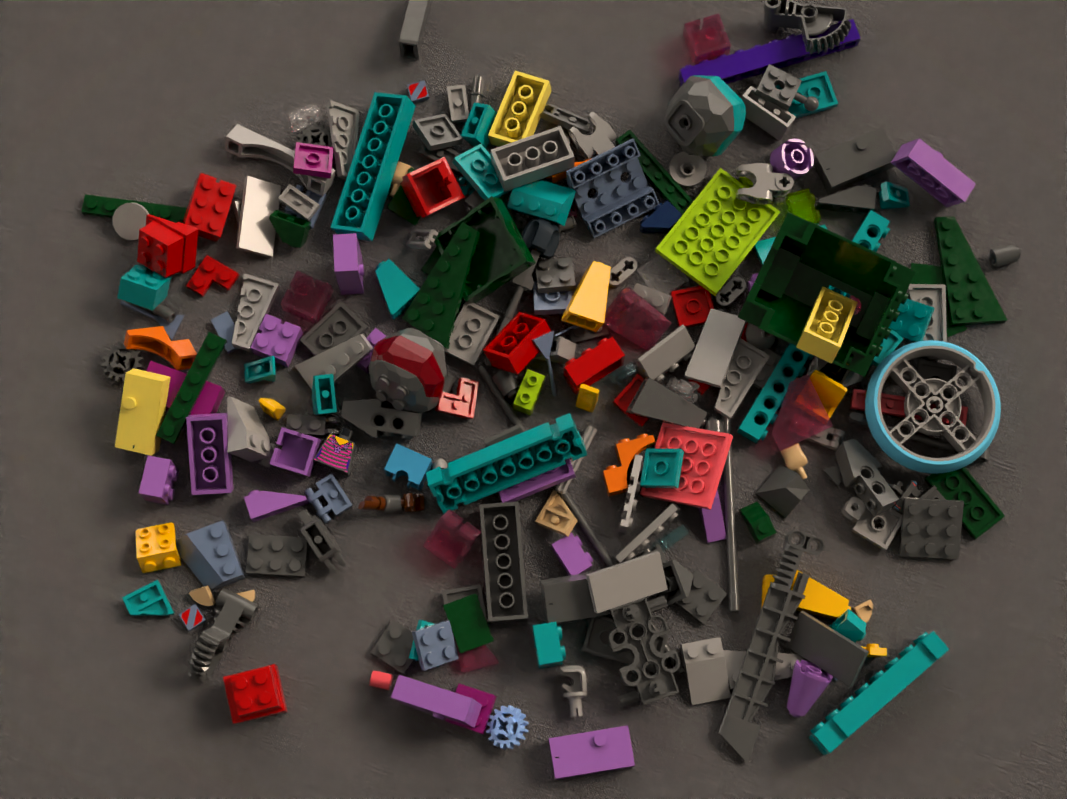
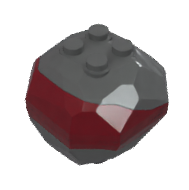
M414 328L403 329L378 341L374 346L369 364L371 385L376 390L377 399L389 401L397 410L404 409L417 413H423L436 407L441 399L447 377L444 346Z

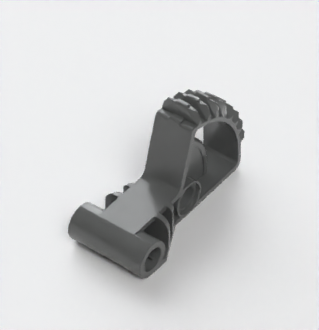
M793 0L764 1V29L768 32H775L779 27H784V30L787 28L800 29L805 50L810 52L811 55L815 51L819 54L821 50L826 52L828 48L833 49L834 45L838 46L847 37L851 29V22L847 20L846 8L800 4ZM832 21L842 22L835 31L826 36L809 38V36H816L825 32L831 26Z
M226 588L220 591L216 599L215 623L211 628L202 632L191 655L188 675L196 681L204 682L206 679L209 680L232 637L253 621L259 609L258 604Z

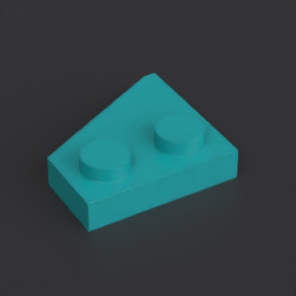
M159 580L122 597L131 616L175 614Z

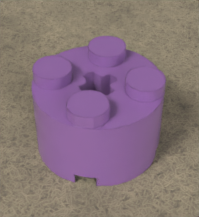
M794 138L786 141L770 154V164L773 166V173H786L793 180L798 179L813 166L814 156L812 150L804 145L805 142L800 139Z

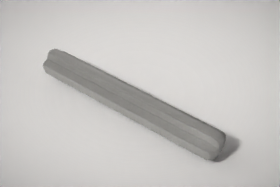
M588 426L582 436L586 451L597 432V429L592 426ZM571 457L570 461L574 472L578 469L583 457L574 461ZM572 479L557 484L555 491L565 494Z

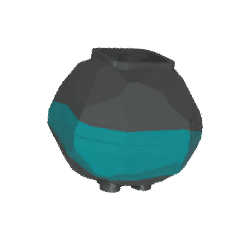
M693 75L686 80L668 103L665 125L673 139L688 155L719 156L742 131L746 117V107L742 99L719 76Z

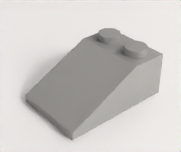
M231 396L227 397L228 453L250 462L270 458V438L255 408Z
M717 637L681 644L680 652L691 705L731 698L721 638Z

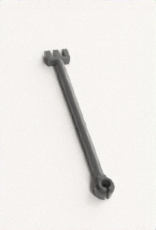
M851 412L846 419L848 424L868 427L867 420L863 418V414ZM886 424L889 431L894 428V426ZM900 428L902 434L908 435V430ZM918 433L909 438L958 453L946 441ZM987 448L976 460L988 462L990 458L989 449Z

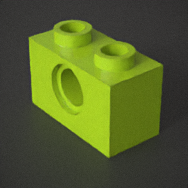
M527 369L514 400L513 409L531 416L545 383V375Z

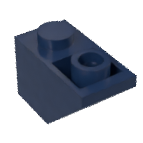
M668 200L664 204L659 203L654 208L652 215H646L641 220L639 231L641 233L668 234L682 214Z

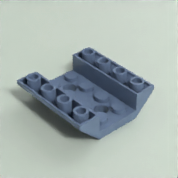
M634 139L628 140L566 171L567 185L570 189L576 190L574 202L593 238L654 209L659 204L655 191L648 185L639 163L638 157L641 155ZM628 172V179L621 181L622 173ZM595 188V195L589 198L587 195L588 191Z

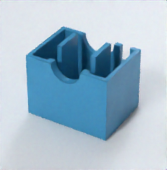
M396 443L384 471L388 477H390L391 473L394 474L392 478L394 482L400 476H407L409 481L407 488L413 487L421 491L427 479L426 472L431 470L433 463L431 458Z

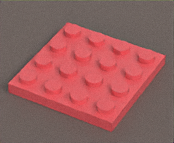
M663 422L654 449H682L684 451L679 487H642L640 495L711 510L733 436L729 433Z

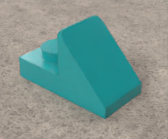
M887 181L881 183V191L879 192L881 209L910 206L907 188Z
M275 356L244 364L245 383L251 384L261 380L275 382Z

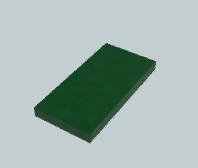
M965 467L947 473H932L925 479L931 488L935 485L946 500H961L964 502L962 526L974 540L1005 517Z

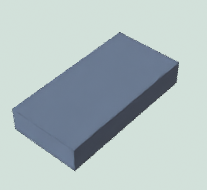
M228 311L211 319L219 337L227 340L225 348L228 354L239 349L232 345L235 324Z

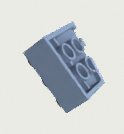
M224 520L187 533L176 540V547L180 557L202 585H208L211 591L245 579L229 529Z

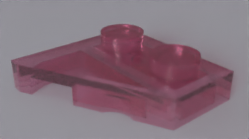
M454 637L462 673L499 664L498 659L486 645L461 654L458 651L459 648Z

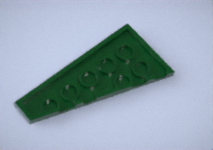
M936 217L934 223L944 285H946L950 326L1005 323L1007 318L955 217Z
M464 222L461 223L402 317L403 320L428 337L440 342L446 349H449L451 332L453 333L455 327L454 321L456 314L459 312L466 286V277L470 271L471 258L475 253L480 234Z

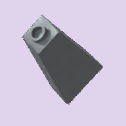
M409 0L399 38L401 57L419 60L431 0Z
M650 377L644 378L626 410L629 414L693 428H702L707 420L705 418L707 415L706 411L688 402Z

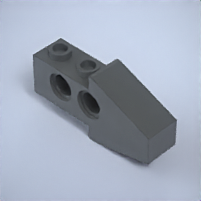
M379 399L343 401L341 417L374 438L381 437V431H383V435L394 436V433L401 434V438L413 439V436H419L422 413L385 407L386 401H380ZM379 415H382L385 419L382 426L377 422ZM398 418L402 419L403 421V427L401 429H399L396 426V420Z
M855 438L843 442L835 452L845 487L852 486L874 517L890 510L899 498L878 471L882 465Z

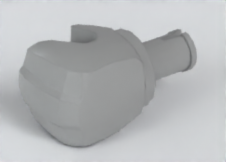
M578 665L562 666L559 669L561 676L568 677L573 681L572 686L561 685L568 692L563 693V697H567L570 700V717H575L576 711L577 716H583L581 698L587 696L586 671Z

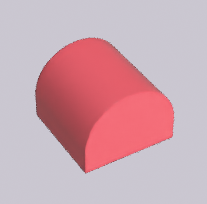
M374 670L371 674L369 686L389 690L393 675Z

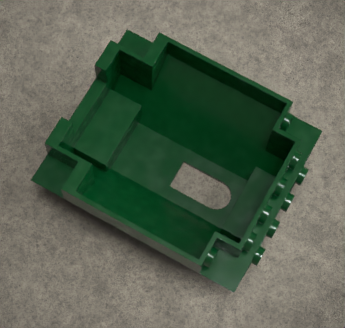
M788 212L738 318L797 346L822 287L829 288V286H833L858 298L861 302V310L852 316L842 345L833 363L865 377L874 357H879L883 347L880 344L883 338L887 340L892 330L889 328L891 322H896L900 311H898L900 304L904 305L909 294L906 291L916 271Z

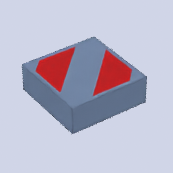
M425 80L407 84L409 96L413 103L429 99Z
M196 604L179 614L189 631L206 622L205 617Z

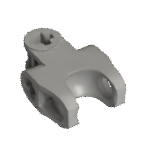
M593 111L587 116L588 121L593 127V134L583 135L574 126L568 131L576 149L586 160L614 148L615 146L612 141L617 138L610 125Z
M745 164L738 166L736 170V175L748 178L753 183L751 188L738 189L736 199L752 204L772 203V197L782 198L787 196L794 185V180L789 174L773 173V166L771 164Z

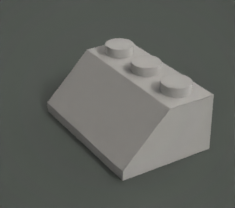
M681 325L638 358L636 369L643 378L650 377L660 383L665 378L664 375L669 371L673 373L680 367L679 363L683 360L687 362L691 359L696 346L686 327Z

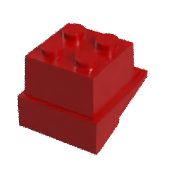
M445 157L402 177L403 181L400 183L417 217L421 216L424 218L465 198Z
M150 214L146 215V226L139 229L137 262L165 278L177 272L185 273L193 269L196 263L198 228L180 222L175 223Z
M276 664L223 677L233 724L288 712Z

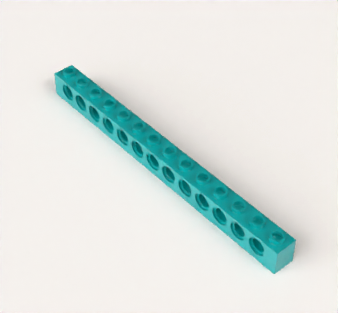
M870 210L852 241L877 252L881 245L878 241L881 237L885 238L890 230L887 227L890 221ZM867 232L874 233L875 237H869ZM829 286L828 288L843 296H846L848 298L850 297V294L845 293L833 286ZM789 344L737 433L756 444L759 439L764 440L769 432L766 430L768 424L773 425L778 417L776 414L777 409L784 407L788 400L785 398L788 391L790 393L793 392L797 385L794 382L797 376L802 377L807 368L804 364L807 360L811 362L814 355L796 348V345ZM795 354L799 355L802 361H795L792 356ZM789 370L792 373V377H786L783 371ZM780 386L783 392L777 393L773 387ZM764 402H771L773 408L767 409L764 406ZM754 418H762L764 424H756Z

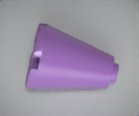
M796 660L787 702L789 714L797 718L805 716L830 684L833 676L827 672L824 673L820 667L810 661L801 660L799 663Z

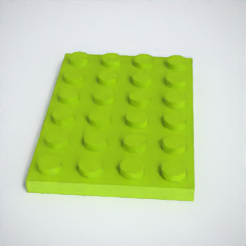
M722 168L717 171L655 249L656 253L714 296L724 286L780 213L771 204H752L736 199L738 189L747 187Z

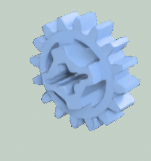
M502 705L501 711L494 709L495 715H490L492 720L487 723L490 729L486 730V733L491 734L488 739L494 742V746H500L504 750L506 748L513 749L514 744L520 746L519 740L526 739L523 733L529 731L525 729L529 722L523 720L526 715L521 713L520 709L514 708L511 705H508V707Z

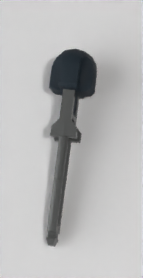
M534 218L528 222L521 235L536 263L539 257L545 259L552 258L560 240L557 225L544 218ZM536 263L510 281L509 285L514 286L515 290L496 336L511 321L523 291L529 292L532 290L534 285L532 273ZM486 358L485 365L490 366L491 363L488 360V358Z

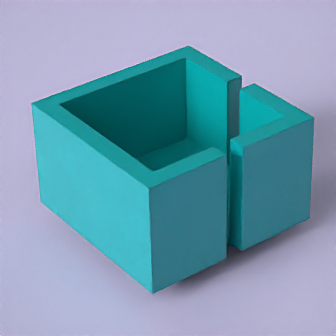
M135 265L121 277L117 298L153 311L167 297L171 277L165 278L156 272H151L152 270L144 265Z
M557 622L533 625L532 631L535 648L537 649L536 655L539 669L561 666L563 660H566L565 647L560 646V641L563 638L561 626L557 627Z

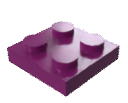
M296 142L293 173L331 179L333 147Z
M458 684L455 693L473 698L482 705L475 728L448 719L445 721L484 734L497 696Z

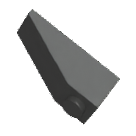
M863 184L820 198L816 209L868 215L870 210H875L876 188Z

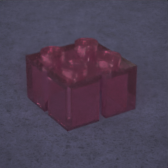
M719 13L703 18L701 30H699L701 25L700 19L684 24L682 33L694 65L699 64L703 60L710 61L716 59L720 55H729L731 44L726 31H724V25Z
M296 271L290 283L291 290L287 289L280 303L283 311L316 325L320 321L333 294L332 286L318 279L314 282L313 277Z
M449 509L441 516L423 547L455 569L464 560L481 531L468 522L462 523L464 519Z

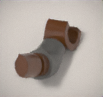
M422 493L403 494V498L401 495L367 496L364 501L360 502L358 509L392 513L401 511L404 507L405 512H419L425 508L424 495Z

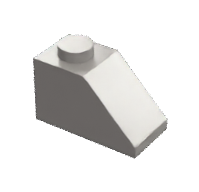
M553 337L550 361L566 363L574 358L576 343L563 337ZM540 351L534 358L546 361Z

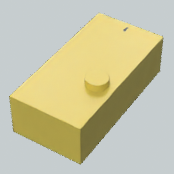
M518 71L514 72L488 134L492 145L500 147L534 135L541 118L540 114L544 111L552 91L548 80Z
M822 287L796 348L832 364L842 345L858 302L826 287Z
M132 369L125 373L115 441L116 448L150 456L160 450L161 438L156 435L164 421L171 377L139 369Z

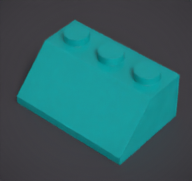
M537 180L514 188L507 208L517 213L534 218H544L555 224L565 226L576 190Z

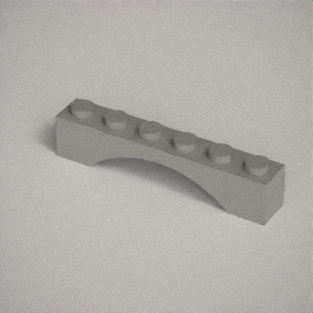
M239 124L226 136V151L240 158L252 157L270 160L281 164L293 172L294 150ZM332 169L331 179L301 174L296 175L303 182L306 189L324 196L334 183L336 170Z

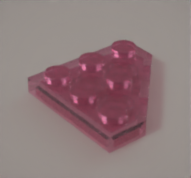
M808 374L791 381L772 431V436L780 451L833 427Z

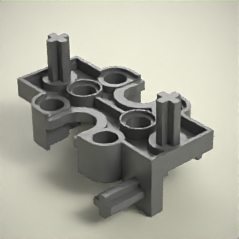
M664 595L649 601L644 597L610 609L615 629L608 635L610 648L613 652L627 648L634 654L632 664L619 669L622 682L626 686H635L636 689L618 696L621 707L639 701L641 705L679 692L673 675L680 667V659L676 649L661 653L656 650L654 645L657 637L669 633L666 620L660 615L652 616L651 613L668 607ZM653 620L660 622L661 628L659 631H654L651 628ZM635 626H640L643 629L641 637L633 636L632 629ZM615 633L623 635L624 640L621 644L614 642L613 636ZM666 658L673 659L674 667L672 669L665 667L664 661ZM648 664L656 666L657 671L652 676L648 675L645 671ZM629 671H634L637 674L636 681H628L627 673Z

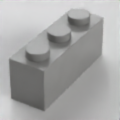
M750 86L741 97L746 107V118L780 141L790 129L796 116L755 95L756 89Z

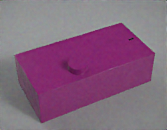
M150 361L147 372L171 377L165 410L169 411L187 374ZM207 381L190 415L217 413L225 394L222 386Z

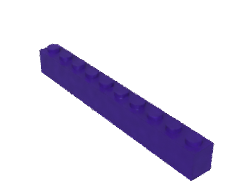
M854 19L849 20L851 22V29L847 37L838 46L834 45L833 49L828 48L826 52L821 50L818 54L815 51L811 55L810 52L805 50L802 34H792L785 39L779 41L775 39L762 46L758 44L745 51L741 49L731 55H720L714 60H703L693 66L686 65L679 70L678 78L681 86L693 75L719 76L726 84L763 74L769 64L780 69L856 47L861 38ZM839 21L837 24L831 25L822 34L809 36V38L826 36L835 31L842 22Z

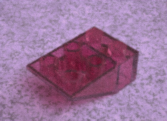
M630 287L621 290L605 311L604 324L617 334L647 351L655 346L672 324Z

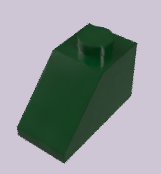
M275 210L270 215L269 219L282 242L287 243L292 248H301L306 243L311 222L279 210Z
M758 502L740 509L741 515L756 545L775 536L777 532L768 514Z

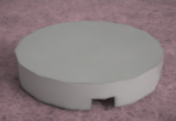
M125 203L115 210L112 217L113 227L118 235L124 239H139V229L146 226V215L149 213L138 203Z

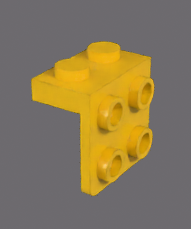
M814 370L793 405L826 425L846 394L847 388L824 373Z
M170 522L136 530L137 560L142 573L181 566V559L176 547L174 523Z

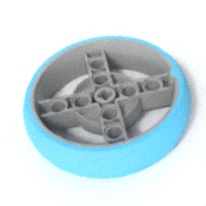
M926 340L910 343L893 351L878 365L868 383L865 397V414L873 438L891 459L914 471L938 474L961 469L974 462L986 451L994 439L999 426L1001 402L992 375L977 357L955 344ZM918 357H937L950 361L963 370L948 382L936 378L923 379L908 363V360ZM903 374H908L911 381H905ZM889 375L906 393L904 400L906 418L891 431L888 430L881 411L882 389ZM957 379H962L965 386H960L957 383ZM974 383L979 389L984 406L983 424L977 438L959 420L962 409L960 395ZM916 388L921 389L924 395L919 396L916 393ZM943 391H948L951 398L944 397ZM935 404L936 408L931 409L929 406ZM914 416H921L922 423L917 422ZM942 417L947 418L950 424H943ZM900 427H905L908 430V435L902 434ZM917 431L927 435L942 434L956 449L958 454L944 458L925 457L908 450L902 444ZM955 432L961 433L963 439L958 440L955 437Z

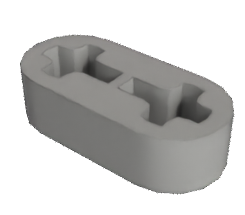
M626 257L610 270L609 286L618 288L634 275L637 270L636 260ZM625 263L628 265L633 264L632 270L628 268L626 271H623L626 266ZM620 273L621 275L618 277V282L615 280L612 282V275L615 277Z
M741 277L731 279L717 293L715 298L717 306L727 308L736 301L746 289L745 280ZM734 283H735V284H739V283H740V284H741L740 289L737 288V289L733 292L732 289H733V287H734ZM727 294H729L727 299L728 302L720 301L721 296L725 297Z

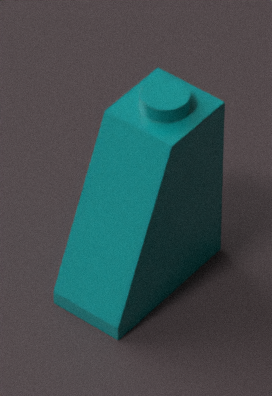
M388 259L386 262L382 261L379 263L375 272L391 318L395 320L410 306L420 288Z

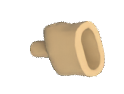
M398 161L391 182L393 187L390 196L394 197L401 185L400 183L403 181L402 177L407 174L408 169L412 166Z
M799 443L781 450L780 452L786 467L792 471L796 470L802 479L807 478L803 467L808 461Z

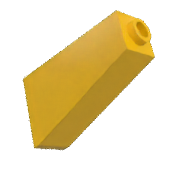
M596 261L591 263L574 292L561 321L594 332L600 329L605 320L610 266Z
M798 570L796 571L790 590L793 589L798 572H800ZM809 577L803 593L805 599H802L796 609L797 611H805L809 614L836 620L847 609L851 610V606H848V599Z

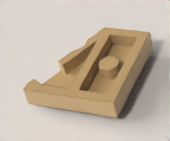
M553 490L535 520L538 525L569 537L578 521L555 490Z

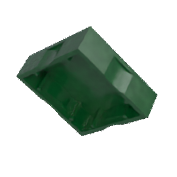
M493 196L471 210L463 219L452 223L439 232L437 236L432 237L435 239L434 242L442 255L462 222L480 233L475 253L471 258L470 271L465 281L466 286L463 297L466 302H479L536 263L502 199Z

